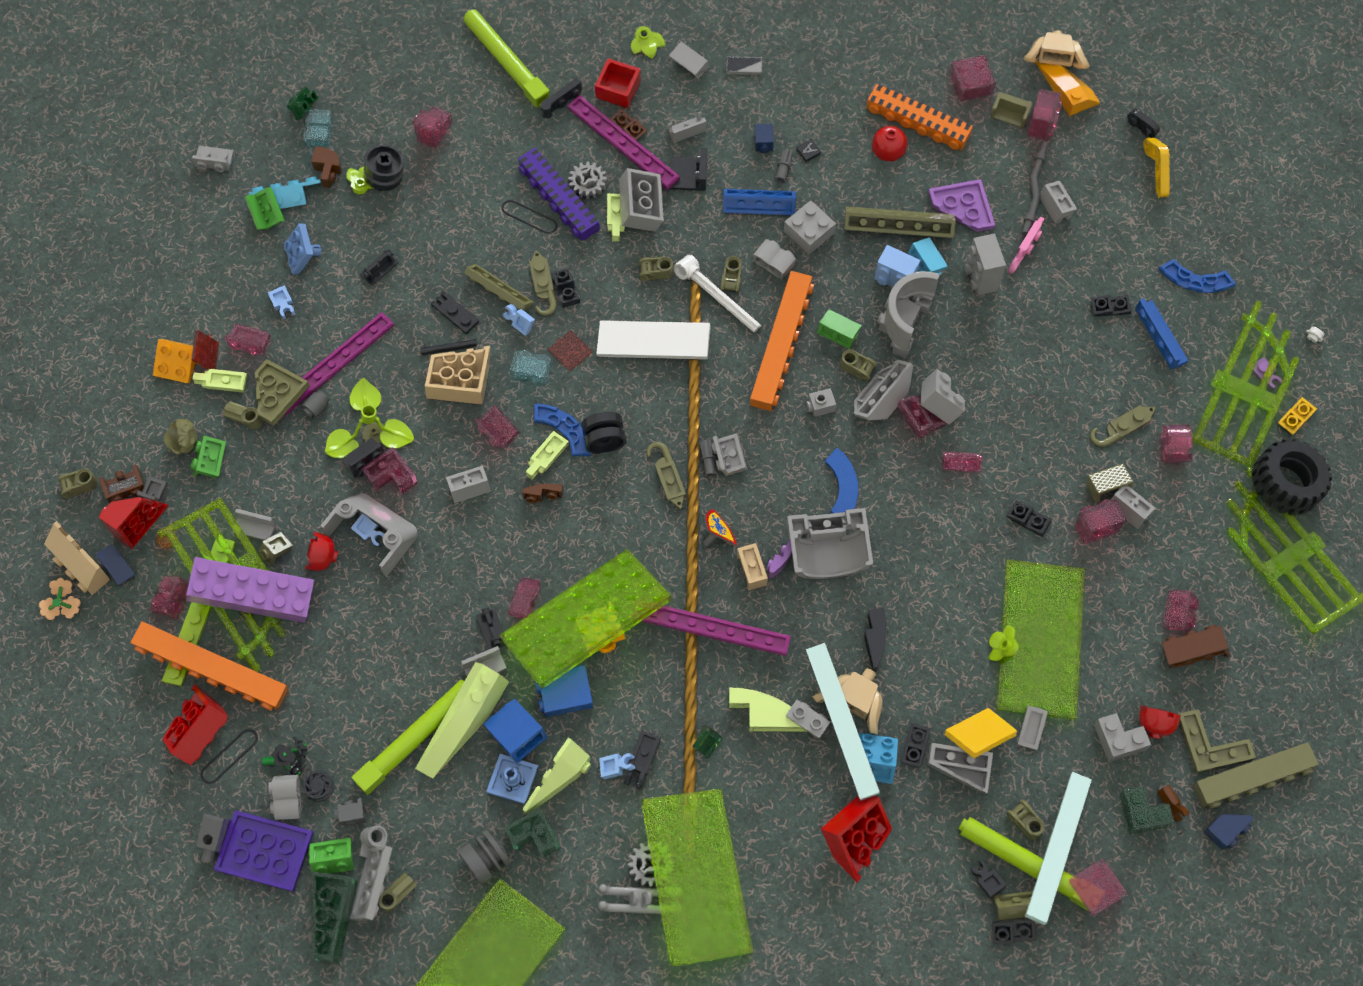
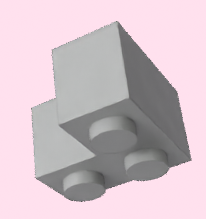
M936 369L922 382L921 405L950 425L965 412V400L960 394L951 391V378L946 373Z
M1117 713L1099 718L1094 724L1109 762L1146 751L1151 746L1144 726L1124 732Z

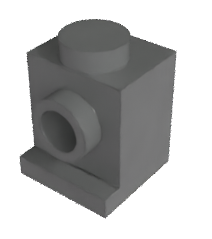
M357 798V803L355 801H346L341 806H337V809H334L335 820L339 821L342 826L366 822L365 806L362 798Z

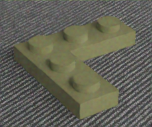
M1198 709L1179 713L1181 715L1179 724L1196 773L1243 763L1256 758L1250 739L1211 747Z

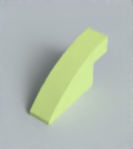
M729 688V708H749V731L808 732L786 717L791 706L785 702L758 691L744 688Z

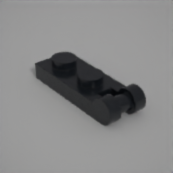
M578 78L572 80L541 103L543 118H550L553 111L559 107L563 108L571 98H576L580 95L582 87L581 81Z

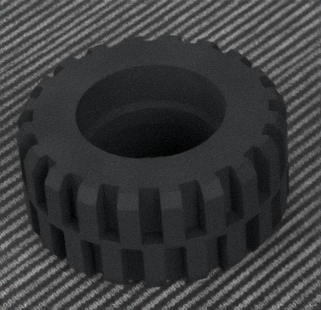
M1282 439V441H1276L1270 445L1256 460L1252 469V476H1254L1252 483L1256 485L1255 491L1257 495L1260 494L1261 500L1264 503L1267 502L1273 510L1276 508L1280 513L1285 514L1288 512V515L1304 514L1307 511H1311L1328 494L1331 488L1332 473H1329L1331 470L1329 463L1326 464V458L1318 453V449L1310 447L1309 443H1301L1300 440L1296 439L1292 441L1290 439ZM1280 467L1294 471L1300 477L1303 487L1293 485L1286 480L1281 473Z

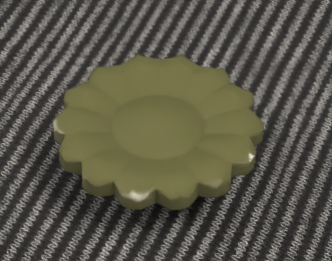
M376 422L367 424L363 427L362 438L365 442L373 438L377 444H381L380 434L383 430L379 428Z

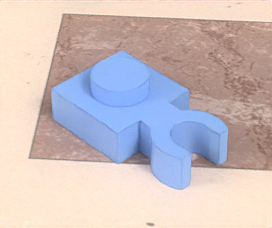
M285 285L268 292L275 309H280L283 319H286V311H290L292 315H295V311L290 305L293 302Z
M512 304L506 306L508 311L503 314L504 318L507 320L511 319L513 321L512 326L526 336L531 331L535 319L522 309L517 311L516 307Z
M364 513L361 514L351 527L364 540H368L371 537L372 543L376 546H380V543L377 542V536L381 535L383 537L385 534L384 532L377 531L376 529L379 525Z
M627 753L622 757L619 754L600 758L601 778L609 779L623 775L622 769L634 770V765H627V762L630 759H634V756Z

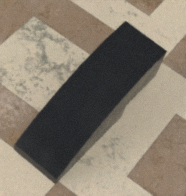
M884 607L868 610L867 618L870 629L864 632L866 648L871 668L874 672L878 669L885 647L886 617Z

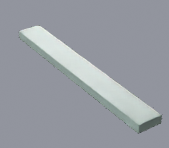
M825 643L806 649L860 800L880 794Z
M1074 772L1070 775L1025 917L1043 925L1047 923L1092 780Z

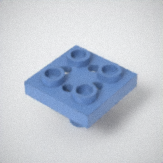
M298 224L284 243V250L288 256V265L294 275L301 273L312 256L319 257L321 254L320 245L310 244L305 224Z
M500 754L486 791L487 794L526 805L539 766L522 760L516 763L511 757Z

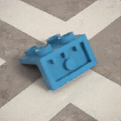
M858 733L875 781L893 784L898 739Z

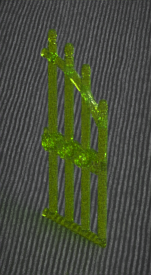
M1259 300L1254 303L1249 315L1245 312L1243 313L1241 319L1246 323L1224 371L1218 369L1210 386L1214 387L1215 390L1195 434L1189 432L1186 439L1250 468H1252L1300 359L1295 356L1291 360V364H1288L1284 348L1288 341L1287 339L1290 337V330L1286 329L1279 341L1271 332L1277 319L1276 313L1273 312L1269 316L1265 326L1256 320L1262 306V302ZM1253 326L1262 334L1241 379L1230 374ZM1268 339L1275 351L1259 387L1248 383ZM1279 361L1284 378L1275 395L1266 391V388ZM1223 391L1233 397L1211 442L1202 438V435ZM1241 399L1250 403V406L1229 450L1219 444ZM1259 407L1268 411V414L1247 458L1237 452Z
M1248 467L1245 471L1252 479L1254 477L1252 476L1253 468ZM1239 480L1234 483L1246 501L1242 510L1234 500L1229 499L1227 501L1230 509L1240 519V535L1237 534L1233 527L1227 529L1228 534L1233 537L1236 544L1312 635L1363 602V592L1360 594L1322 550L1326 545L1322 542L1323 540L1314 531L1308 534L1293 515H1288V512L1285 514L1281 513L1302 538L1293 544L1256 500L1260 494L1257 495L1255 489L1250 493ZM1252 507L1287 549L1278 553L1248 518ZM1248 530L1272 557L1264 564L1248 546ZM1316 554L1353 599L1344 604L1307 559ZM1301 564L1338 609L1329 614L1292 569ZM1286 574L1323 619L1314 624L1277 579Z
M221 497L157 531L160 538L168 537L190 573L192 572L193 561L173 531L184 526L203 557L215 561L191 524L192 521L199 517H202L230 560L229 564L269 571ZM216 508L220 509L248 552L247 554L239 558L236 557L208 514ZM212 606L240 649L236 653L238 660L245 657L254 671H260V665L256 662L251 651L260 643L269 657L275 655L273 648L270 647L265 637L271 625L276 630L278 636L282 638L286 635L277 618L266 616L260 629L250 613L239 611L255 635V638L246 645L224 609Z

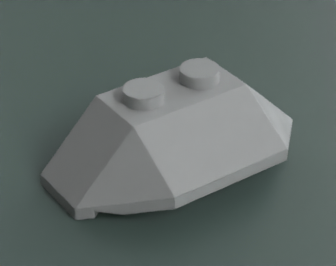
M896 360L893 365L887 366L876 373L854 400L855 416L866 420L888 419L909 393L913 371L912 363Z

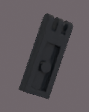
M443 292L441 296L445 300L437 297L436 301L440 305L433 301L431 306L461 331L468 334L479 323V320L446 292Z

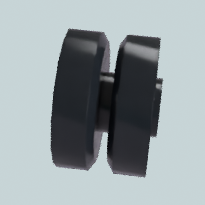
M379 144L368 149L364 160V179L366 183L379 191H389L400 185L404 169L402 153L396 147L388 144Z
M600 412L588 416L581 422L586 450L589 453L600 454L616 451L627 443L625 431L623 430L622 416L619 413Z

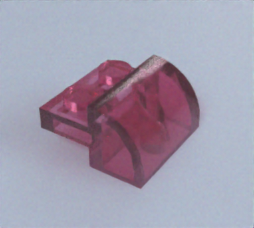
M915 395L900 400L897 404V407L917 438H924L930 432L945 427L947 424L921 405V395L918 397Z

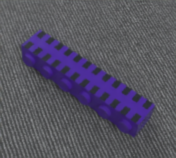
M536 147L518 158L520 173L529 178L528 181L533 188L537 187L541 198L544 201L548 200L552 211L559 213L562 223L565 226L567 224L570 226L571 233L575 238L579 237L581 241H584L600 230L599 221Z

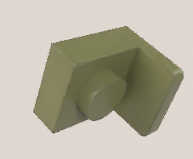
M280 532L262 541L260 555L263 560L273 565L276 558L292 550L293 545Z

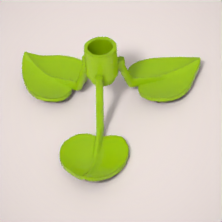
M362 378L354 386L350 394L351 407L356 411H361L359 424L352 436L349 431L344 429L333 431L328 436L325 453L333 458L342 459L358 448L359 444L354 438H356L363 423L372 424L376 422L379 428L383 430L380 434L382 444L390 449L406 446L413 442L414 437L408 426L399 420L389 419L385 423V427L382 426L379 417H376V408L381 403V394L377 388L371 385L365 378Z

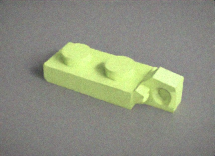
M607 194L608 231H612V241H619L620 232H624L625 228L621 223L620 194Z
M209 369L205 373L194 372L193 374L194 384H202L203 388L244 393L247 374L244 372Z
M553 431L531 456L528 463L530 467L526 471V476L533 480L538 473L543 474L569 445V441Z

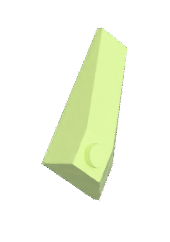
M570 738L566 740L553 759L555 761L553 769L545 772L541 782L543 785L536 787L522 809L525 815L528 816L576 780L581 773L585 774L591 766V763H589L591 761L590 756Z

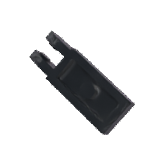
M641 730L632 754L634 759H630L629 764L635 766V769L627 772L624 784L629 785L632 780L633 771L640 773L636 782V788L641 789L661 736Z

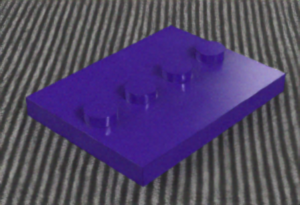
M235 810L214 870L294 892L314 832Z

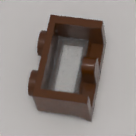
M136 464L132 465L134 471L126 474L118 471L115 473L116 477L106 481L103 477H99L105 498L109 503L124 500V497L130 495L136 497L138 496V491L142 492L145 483L141 471Z

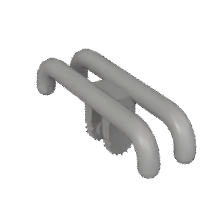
M605 884L599 886V892L602 894L629 896V904H610L601 901L598 906L602 911L674 914L681 911L679 904L670 906L649 905L651 897H675L680 895L681 889L679 887L655 889L608 887Z

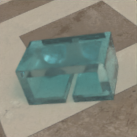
M310 109L309 116H306L305 120L307 130L303 133V140L307 143L308 148H315V146L329 148L333 126L331 110Z
M515 350L510 367V375L512 378L528 380V376H532L531 382L547 385L553 365L552 358L545 354L536 355L525 350Z

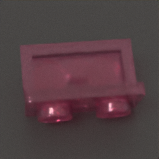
M235 323L231 334H226L225 336L229 347L235 350H246V352L252 355H263L271 338L268 332Z
M493 406L481 419L476 418L474 420L478 424V430L486 434L490 438L488 441L496 448L507 447L520 433L497 406Z
M164 575L149 611L155 614L167 615L174 620H178L186 603L189 582L181 577Z
M1168 591L1162 625L1164 628L1184 630L1186 633L1192 631L1196 624L1195 610L1199 607V600L1192 591Z

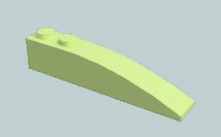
M475 662L415 769L434 778L490 717L509 681L487 666Z

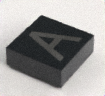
M812 139L796 147V150L805 162L821 155V151Z

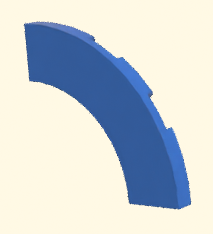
M1175 259L1159 267L1160 272L1170 281L1180 287L1196 292H1220L1236 286L1235 281L1226 270L1216 274L1196 275L1182 267Z
M534 404V423L547 424L559 430L569 441L572 457L591 456V453L586 450L582 427L575 418L556 407Z
M836 448L825 460V464L831 468L839 485L838 499L830 511L831 514L855 509L858 498V480L855 470L845 454Z

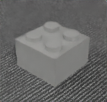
M811 200L784 223V232L808 255L835 234L836 223Z

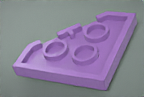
M981 179L929 189L928 194L932 207L939 212L954 214L956 221L976 232L995 228L994 219Z

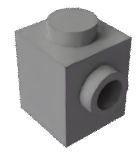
M831 388L809 394L806 406L808 412H812L813 417L835 412L836 402Z

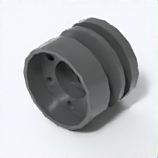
M487 829L482 831L486 841L483 842L478 835L475 836L478 847L474 848L467 842L457 850L482 886L493 878L490 871L491 867H494L498 872H502L498 864L499 861H502L506 867L511 865L507 852L498 839L490 834Z

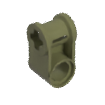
M646 257L639 260V266H641L639 278L642 281L668 279L674 274L673 261L669 257Z
M736 256L729 257L725 262L721 291L731 290L739 293L742 262ZM731 266H736L737 268H736V269H731V268H729V267H731Z
M848 349L842 354L840 367L844 371L855 375V377L868 382L872 370L877 367V363L869 357ZM845 359H851L853 362L849 363Z
M86 468L60 475L58 482L62 487L61 496L69 498L93 490L98 484V479Z
M1020 800L1019 805L1013 810L1006 812L1007 817L1027 838L1036 840L1042 835L1045 828L1044 822L1025 800ZM1029 825H1036L1039 832H1032L1029 829Z

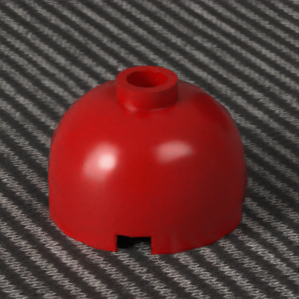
M885 126L875 133L871 144L872 151L881 160L887 162L896 161L906 152L907 138L898 127Z
M314 531L313 535L316 537L310 540L307 552L309 565L305 564V569L319 572L327 569L331 562H336L338 551L335 550V544L328 535Z
M1141 705L1139 723L1141 727L1144 726L1145 731L1149 732V737L1161 739V735L1169 736L1174 733L1179 725L1181 715Z

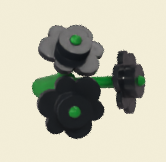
M293 737L296 745L295 748L291 750L290 746L285 747L279 744L275 747V751L272 752V757H264L262 759V764L264 766H283L289 770L287 775L300 776L303 763L300 760H296L293 766H290V762L294 761V753L297 751L306 758V743Z

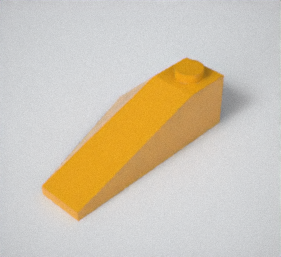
M1036 61L1037 66L1069 116L1100 104L1092 89L1063 65L1039 63Z

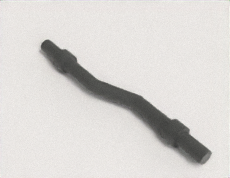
M1045 141L1041 142L1039 151L1036 152L1034 157L1035 163L1030 176L1033 199L1029 211L1024 217L1025 223L1022 230V235L1024 236L1028 234L1031 225L1034 224L1036 219L1035 213L1040 200L1037 177L1041 165L1046 158L1045 153L1048 143Z

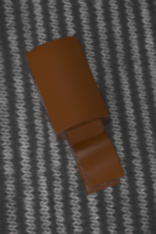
M1170 785L1163 787L1157 792L1168 810L1172 811L1174 821L1179 822L1182 820L1180 813L1183 817L1189 815L1188 809L1180 804L1181 801Z

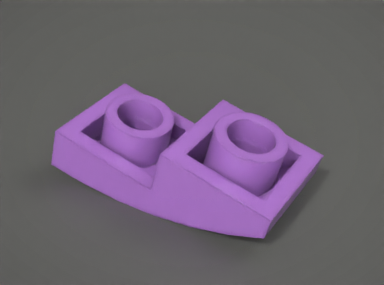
M790 539L787 546L783 545L780 555L775 554L774 560H769L766 569L769 571V578H774L789 562L792 556Z

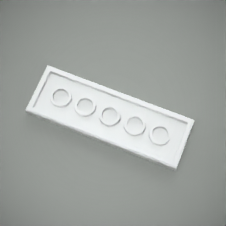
M600 321L597 356L708 359L711 326L710 323Z

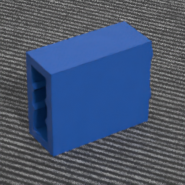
M585 665L538 674L539 681L535 682L537 694L541 693L542 695L539 705L541 712H545L546 717L593 708Z
M515 698L505 704L499 712L491 716L483 724L492 738L516 763L548 738L544 729Z

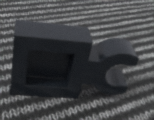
M980 860L979 864L982 870H977L972 866L971 872L974 876L980 877L977 880V884L991 899L1004 890L1007 884L994 869L989 872L985 861Z

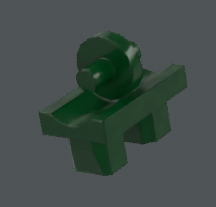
M307 86L302 87L296 96L289 100L287 108L293 112L296 120H300L319 97L314 90L309 91Z

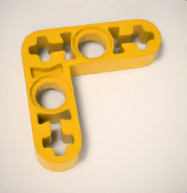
M1154 137L1145 138L1143 142L1145 153L1155 160V188L1158 198L1168 197L1170 191L1169 149L1167 145Z

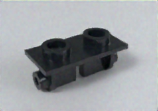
M391 250L384 251L367 268L363 269L360 275L373 286L398 261L393 257L394 254Z
M482 609V613L476 615L488 650L497 646L508 645L495 609Z

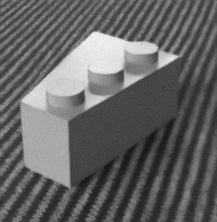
M937 743L930 744L927 760L928 766L984 795L988 794L992 752H985L976 758H972L960 747Z

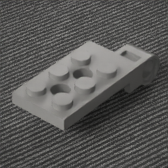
M382 826L367 827L361 832L360 840L362 846L359 856L366 858L350 920L368 921L373 920L377 915V903L384 890L383 881L389 871L390 865L388 863L392 852L391 847L385 846L387 832ZM372 832L376 834L375 842L371 838Z

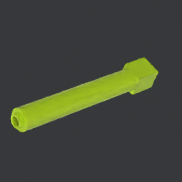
M477 10L467 11L464 15V23L521 87L529 101L536 108L540 107L541 103L550 97V90L538 77L532 75Z
M462 679L372 762L369 760L351 777L367 796L386 779L385 777L440 726L464 683Z
M971 817L968 820L963 819L959 830L962 831L960 833L961 836L1037 879L1043 862L1041 857ZM1065 871L1062 872L1057 891L1070 898V901L1092 913L1097 908L1104 891L1084 879L1079 880Z

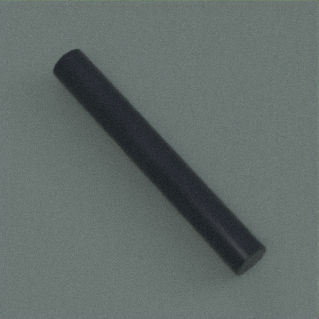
M476 339L421 348V354L427 355L477 346Z

